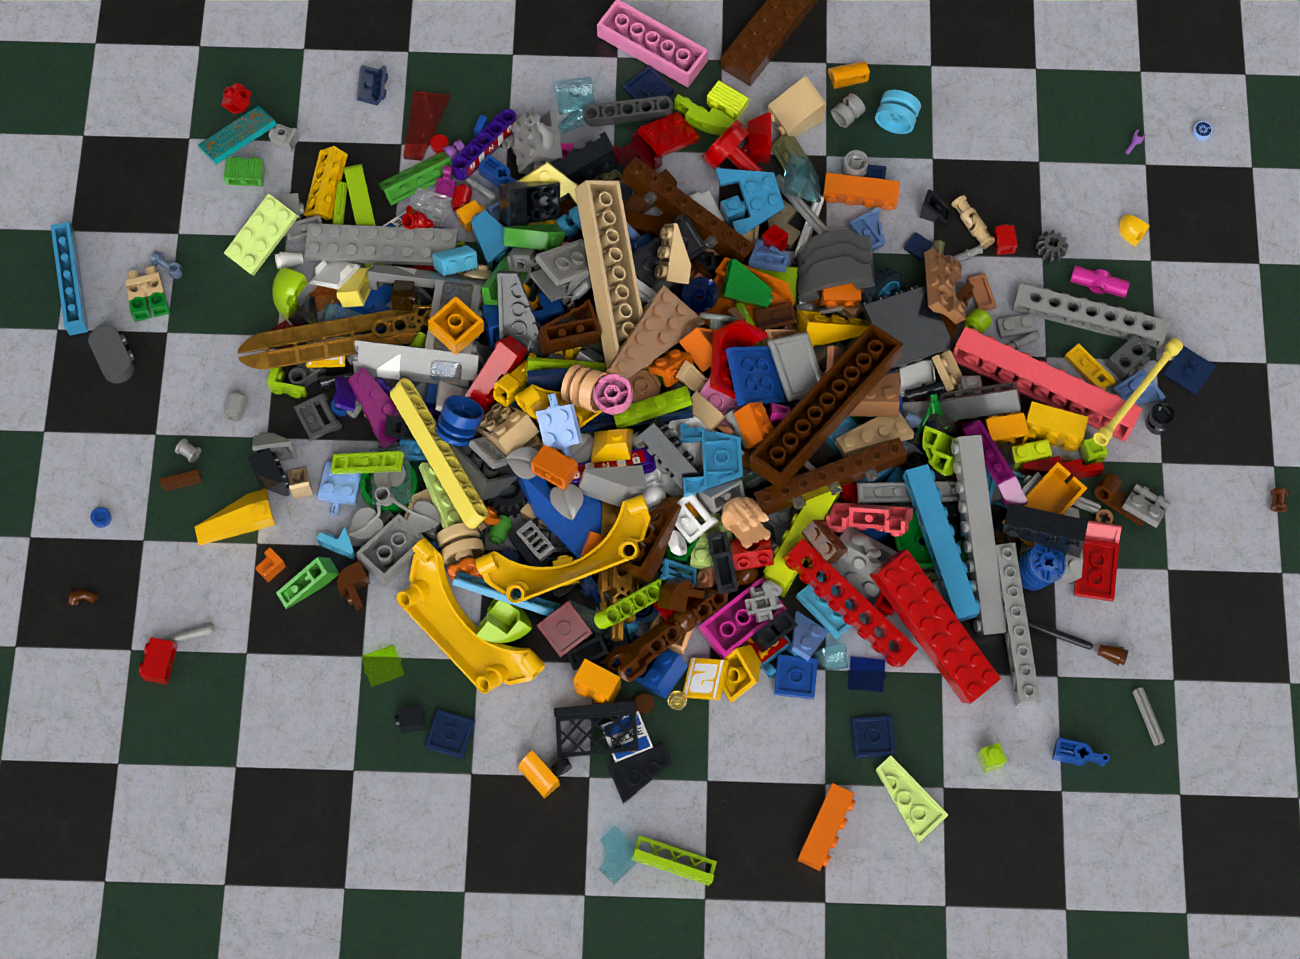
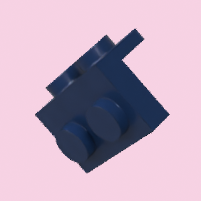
M364 65L360 67L357 92L358 101L378 106L381 100L385 99L387 90L384 88L388 79L386 66H382L380 70Z

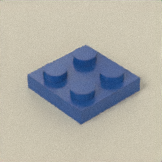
M778 654L774 695L814 700L818 659L810 658L807 661L802 657Z

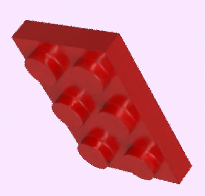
M679 112L643 125L637 131L660 158L698 142L701 137Z
M1085 539L1082 548V577L1075 581L1073 596L1113 602L1115 598L1119 544Z

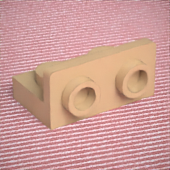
M948 350L931 357L947 392L957 389V384H960L961 376L963 375L952 351Z

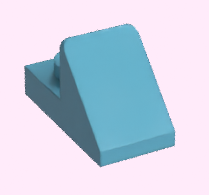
M345 527L338 540L333 534L326 533L325 535L321 532L316 538L319 546L350 559H355L356 556Z

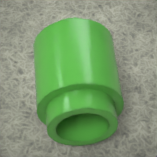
M498 515L501 521L497 525H491L487 534L491 543L495 545L505 543L513 522L507 516Z

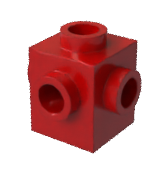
M240 83L227 86L223 92L224 97L221 106L235 115L244 112L250 104L252 92Z

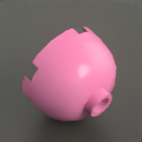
M609 374L600 378L596 388L594 387L593 399L597 407L610 415L626 411L633 401V389L629 381L624 377L619 378L620 375Z

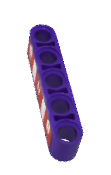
M512 109L501 111L452 160L453 174L457 180L463 181L469 178L478 169V165L488 154L492 155L502 145V141H505V138L513 134L512 124L517 119L516 113Z
M646 447L632 450L630 460L592 463L590 460L578 463V473L570 484L578 486L584 469L642 465L644 474H648L656 469L655 458L647 452Z

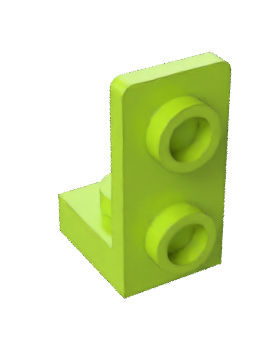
M282 367L270 370L267 385L272 393L279 395L285 393L294 398H306L307 392L305 387L282 383L285 374Z

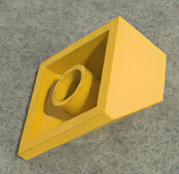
M633 429L594 432L591 462L630 460Z
M751 645L738 647L722 659L729 662L723 691L730 703L759 682L761 661Z

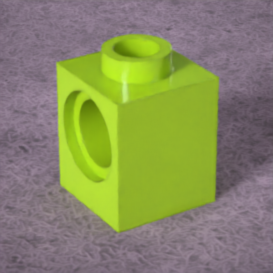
M1094 438L1083 440L1079 448L1085 465L1103 462L1108 455L1106 445L1101 446L1097 444Z

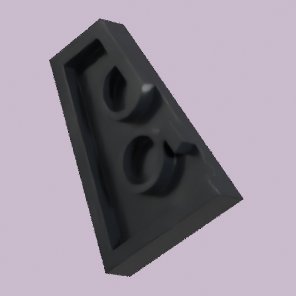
M663 743L609 765V772L623 805L671 765L672 760Z

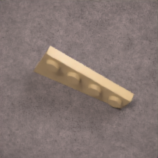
M899 411V417H876L836 438L835 445L842 456L847 457L900 437L901 442L913 439L914 432Z

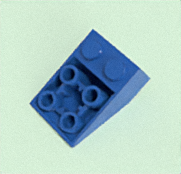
M634 634V636L631 638V643L638 639L640 636ZM666 649L647 665L645 672L634 681L666 699L688 665L679 654ZM617 659L613 666L620 662V659ZM632 668L626 670V675L631 673Z

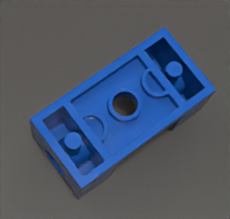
M544 293L538 294L541 310L533 312L537 322L544 326L557 317L564 315L560 299L551 302ZM482 305L485 334L491 353H493L496 343L500 340L499 310L497 305Z

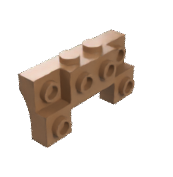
M933 247L924 252L928 307L933 312L947 316L956 325L966 320V306L963 301H959L956 298L955 282L962 279V265L951 255L944 257L942 253H939Z

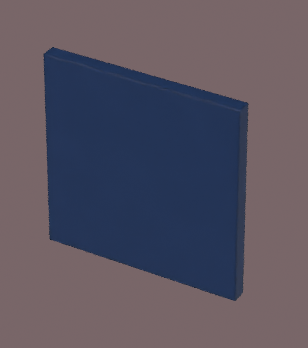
M1183 346L1163 375L1196 395L1215 368V365Z

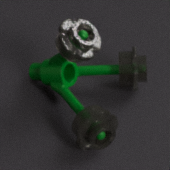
M938 394L930 395L931 403H929L926 415L917 432H914L913 439L908 440L909 443L917 447L919 443L922 444L923 436L920 433L930 415L938 414L939 416L935 422L936 430L954 438L958 436L960 428L956 426L950 416L943 414L941 402H938Z

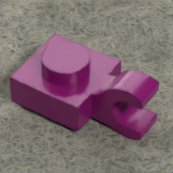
M444 165L443 178H437L435 196L452 199L457 181L452 180V167Z

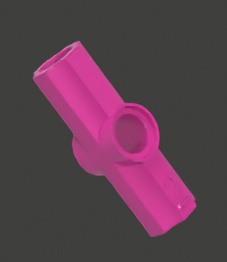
M1076 265L1070 279L1072 283L1089 287L1093 293H1109L1125 298L1130 284L1129 281L1110 276V273L1105 270L1097 269L1092 271Z

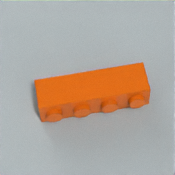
M826 172L823 197L824 201L829 203L838 202L849 206L862 205L867 208L879 207L884 210H896L900 181Z
M832 783L797 861L819 871L822 866L827 867L831 858L828 852L831 847L835 849L840 838L836 836L839 829L843 830L848 819L845 818L847 810L851 812L856 800H853L855 793Z

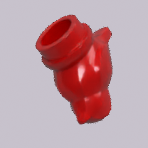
M411 206L406 207L407 213L402 217V224L405 228L421 229L434 227V222L428 219L424 213L414 210Z

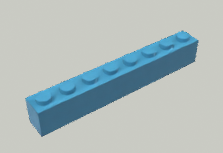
M928 464L908 469L904 472L903 479L945 601L960 622L975 618L980 613V603L978 599L974 598L972 581L967 578V566L961 560L959 544L955 543L953 526L948 523V511L945 506H942L940 500L942 499L941 491L939 488H936L934 483V471L930 470Z

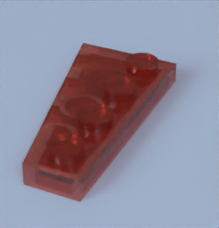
M413 91L404 159L423 161L431 138L434 136L450 100L449 94Z

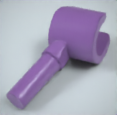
M1136 130L1132 137V142L1125 153L1129 154L1137 144H1141L1146 134L1143 137H1139L1137 135L1139 130Z

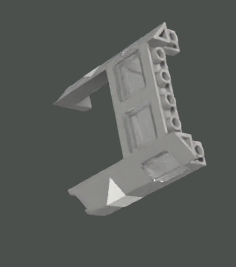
M371 264L370 270L367 271L370 289L378 290L379 282L395 283V280L414 281L415 286L435 288L430 318L456 296L482 319L483 312L480 310L481 304L484 305L482 286L487 279L472 278L461 274L443 276L436 271ZM429 328L425 349L355 340L354 373L365 367L370 375L374 377L397 380L406 378L410 381L438 384L439 381H443L464 388H469L470 381L474 382L477 378L479 355H476L477 344H475V339L457 356L431 334Z

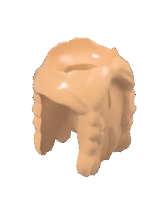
M740 496L732 498L725 503L721 522L727 530L734 533L743 547L749 548L752 543H758L759 540H768L770 538V531L765 529L761 523L768 521L769 518L752 498Z

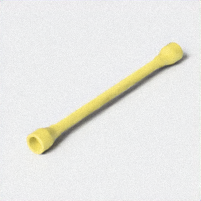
M1172 338L1169 340L1162 357L1113 419L1095 433L1094 440L1097 444L1105 446L1113 437V431L1167 361L1179 354L1183 348V344L1179 339Z

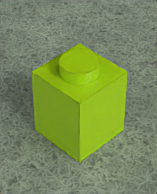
M1000 742L981 748L977 754L984 773L1004 767L1007 762Z

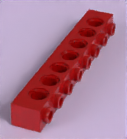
M803 538L796 541L782 557L785 565L790 570H795L800 575L799 578L802 582L810 584L814 588V593L818 597L824 598L833 611H838L843 616L842 619L846 624L857 629V634L862 639H867L872 644L873 650L877 653H882L890 666L896 668L904 666L918 650L908 638L835 568L826 563L817 551ZM803 558L809 562L808 568L802 565ZM817 572L823 575L822 582L817 580ZM832 586L837 588L838 593L836 596L831 593ZM846 600L852 603L851 610L846 607ZM861 613L866 617L865 624L860 620ZM876 627L881 632L880 637H877L874 633ZM890 641L895 645L894 651L889 648Z

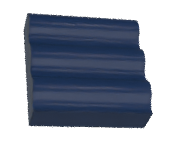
M915 232L904 247V250L922 260L924 252L928 251L933 243Z

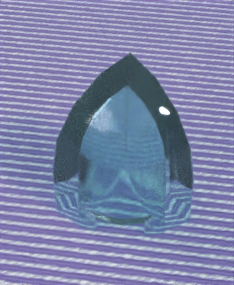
M846 643L826 647L813 654L814 658L818 659V664L828 670L845 669L849 665L846 658Z

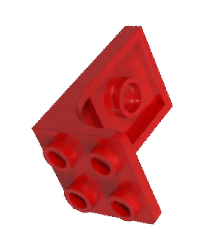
M742 319L713 331L710 388L736 400L726 349L730 347H753L757 342L767 338V332Z

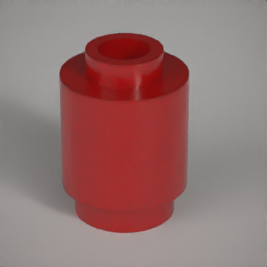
M460 184L455 187L451 201L453 211L456 212L459 208L470 203L473 191L468 185Z

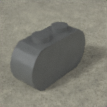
M112 326L96 328L90 334L88 343L103 375L111 383L127 381L134 373L135 367L132 361L135 358L131 349L127 350L125 347L128 343L124 334L119 335L117 329Z

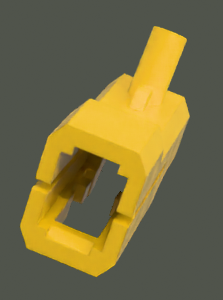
M530 353L528 357L536 358V355ZM528 358L494 384L493 397L504 407H508L515 401V396L526 389L527 377L525 376Z

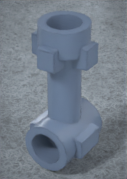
M153 252L150 256V261L154 266L161 265L169 271V276L174 279H179L183 275L180 264L168 262L164 259L165 255L161 252Z
M908 412L905 420L910 428L914 430V428H919L923 418L914 412ZM913 439L902 441V444L909 445Z

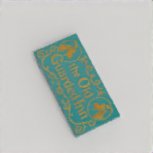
M257 106L198 144V147L217 165L277 124L262 108Z

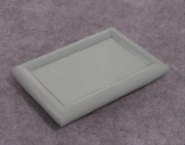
M808 332L767 340L787 401L792 402L803 399L823 377Z

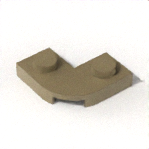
M783 200L785 208L768 219V228L775 224L789 234L787 247L791 249L800 238L802 232L788 224L797 213V209Z

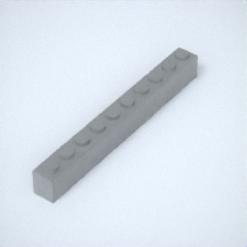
M981 435L957 437L952 439L951 452L955 458L953 469L955 474H957L956 491L960 497L958 508L959 512L962 513L961 530L965 536L963 547L968 556L966 561L967 572H971L972 575L970 580L974 586L973 595L975 599H978L981 608L980 613L975 617L973 626L977 636L1006 633Z

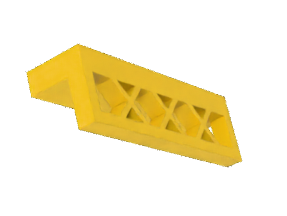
M335 146L320 150L304 212V216L307 218L320 215V217L328 221L333 217L337 183L342 180L343 167H345L348 154Z

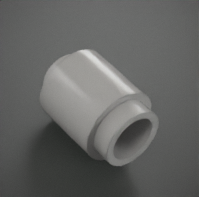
M232 392V394H228L224 410L227 420L238 422L243 417L247 400L243 393Z

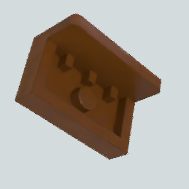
M792 302L755 310L758 327L763 331L765 329H794V326H797Z

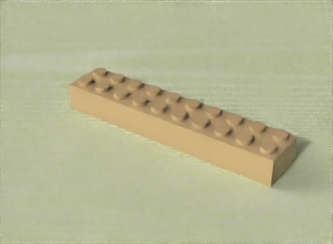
M586 180L575 188L597 318L602 332L601 340L607 369L640 319L643 311L619 181ZM652 362L643 367L642 370H647L648 366L652 364Z

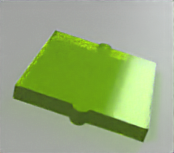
M394 645L361 656L365 667L364 673L367 674L371 687L405 675L400 663L401 658H398Z

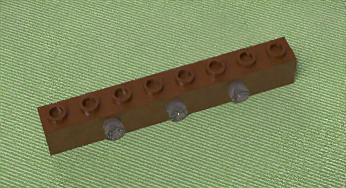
M637 157L626 166L621 181L641 195L646 203L653 204L672 218L674 223L688 216L708 249L715 250L724 258L736 259L741 264H744L750 257L755 247L753 243Z
M900 437L793 477L782 489L773 485L754 492L753 500L767 515L793 505L795 509H800L806 505V500L827 492L837 495L843 491L841 487L867 478L868 481L877 479L879 472L905 463L907 452Z

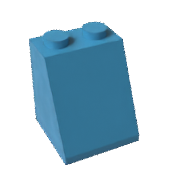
M483 210L472 218L473 238L484 265L489 266L488 270L494 271L506 253L511 252L513 248L517 247L502 245L504 227L486 210Z

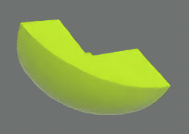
M280 268L274 278L272 296L276 309L281 316L288 320L299 308L297 298L306 287L307 281L305 275L289 268Z
M925 426L922 445L929 459V464L943 475L949 476L954 474L953 464L955 458L951 452L952 439L955 438Z
M494 599L487 609L486 616L478 626L476 636L489 642L507 643L525 636L532 629V625L521 607Z

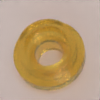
M673 691L668 695L667 703L672 709L681 710L687 704V696L682 691Z

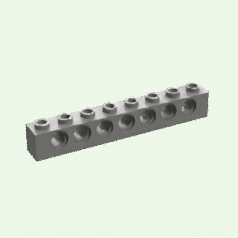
M1028 283L1019 284L1012 309L1014 312L1022 314L1034 313L1035 317L1125 340H1129L1136 335L1146 345L1161 348L1168 326V320H1164L1159 316L1152 317L1145 315L1143 312H1132L1123 307H1113L1104 302L1097 303L1089 301L1087 298L1073 297L1068 293L1053 292L1048 288H1037ZM1031 298H1035L1039 302H1034L1031 300ZM1049 303H1055L1057 307H1053ZM1068 308H1074L1075 311H1070ZM1086 312H1091L1094 316H1089ZM1105 317H1110L1113 321H1109ZM1124 321L1129 322L1131 325H1126ZM1142 326H1146L1150 330H1145Z
M1015 543L996 545L1007 631L1004 634L1016 706L1036 704L1040 701L1016 545Z

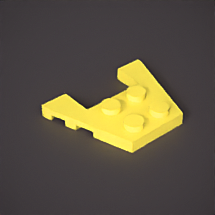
M545 162L517 181L560 182V198L569 193L577 204L575 188L579 185L567 178L565 174L549 162ZM542 222L530 223L528 225H539Z

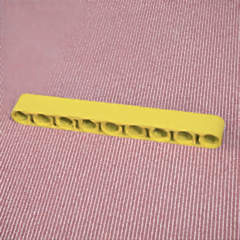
M402 378L390 391V397L461 519L467 527L475 529L488 516V510L449 444L443 441L435 432L436 422L414 384L410 380Z

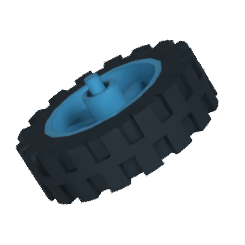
M890 267L881 268L879 272L876 271L874 273L876 286L863 289L860 305L869 300L873 302L878 301V298L885 295L891 297L894 293L905 290V277Z

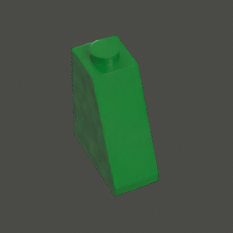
M729 260L720 298L761 309L768 308V305L770 306L773 300L772 288L738 260Z

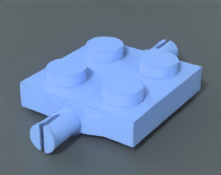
M556 393L548 394L550 407L536 411L543 444L548 447L561 449L563 455L571 457L569 447L583 442L574 404H558Z
M326 461L317 498L332 503L330 514L338 516L340 505L357 504L362 473L332 474L330 472L332 462Z

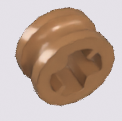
M1101 509L1094 518V521L1101 522V517L1105 515V523L1111 524L1114 517L1111 511Z

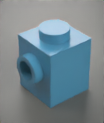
M738 195L721 201L720 213L728 226H732L731 223L733 221L744 219L747 209L744 201H740Z

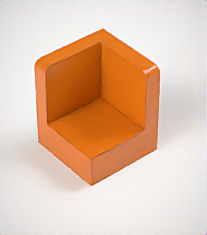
M271 548L264 552L266 558L255 568L267 582L271 581L286 567L283 560Z

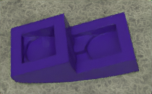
M337 375L334 381L336 387L334 395L335 407L354 412L356 396L347 380L349 378Z

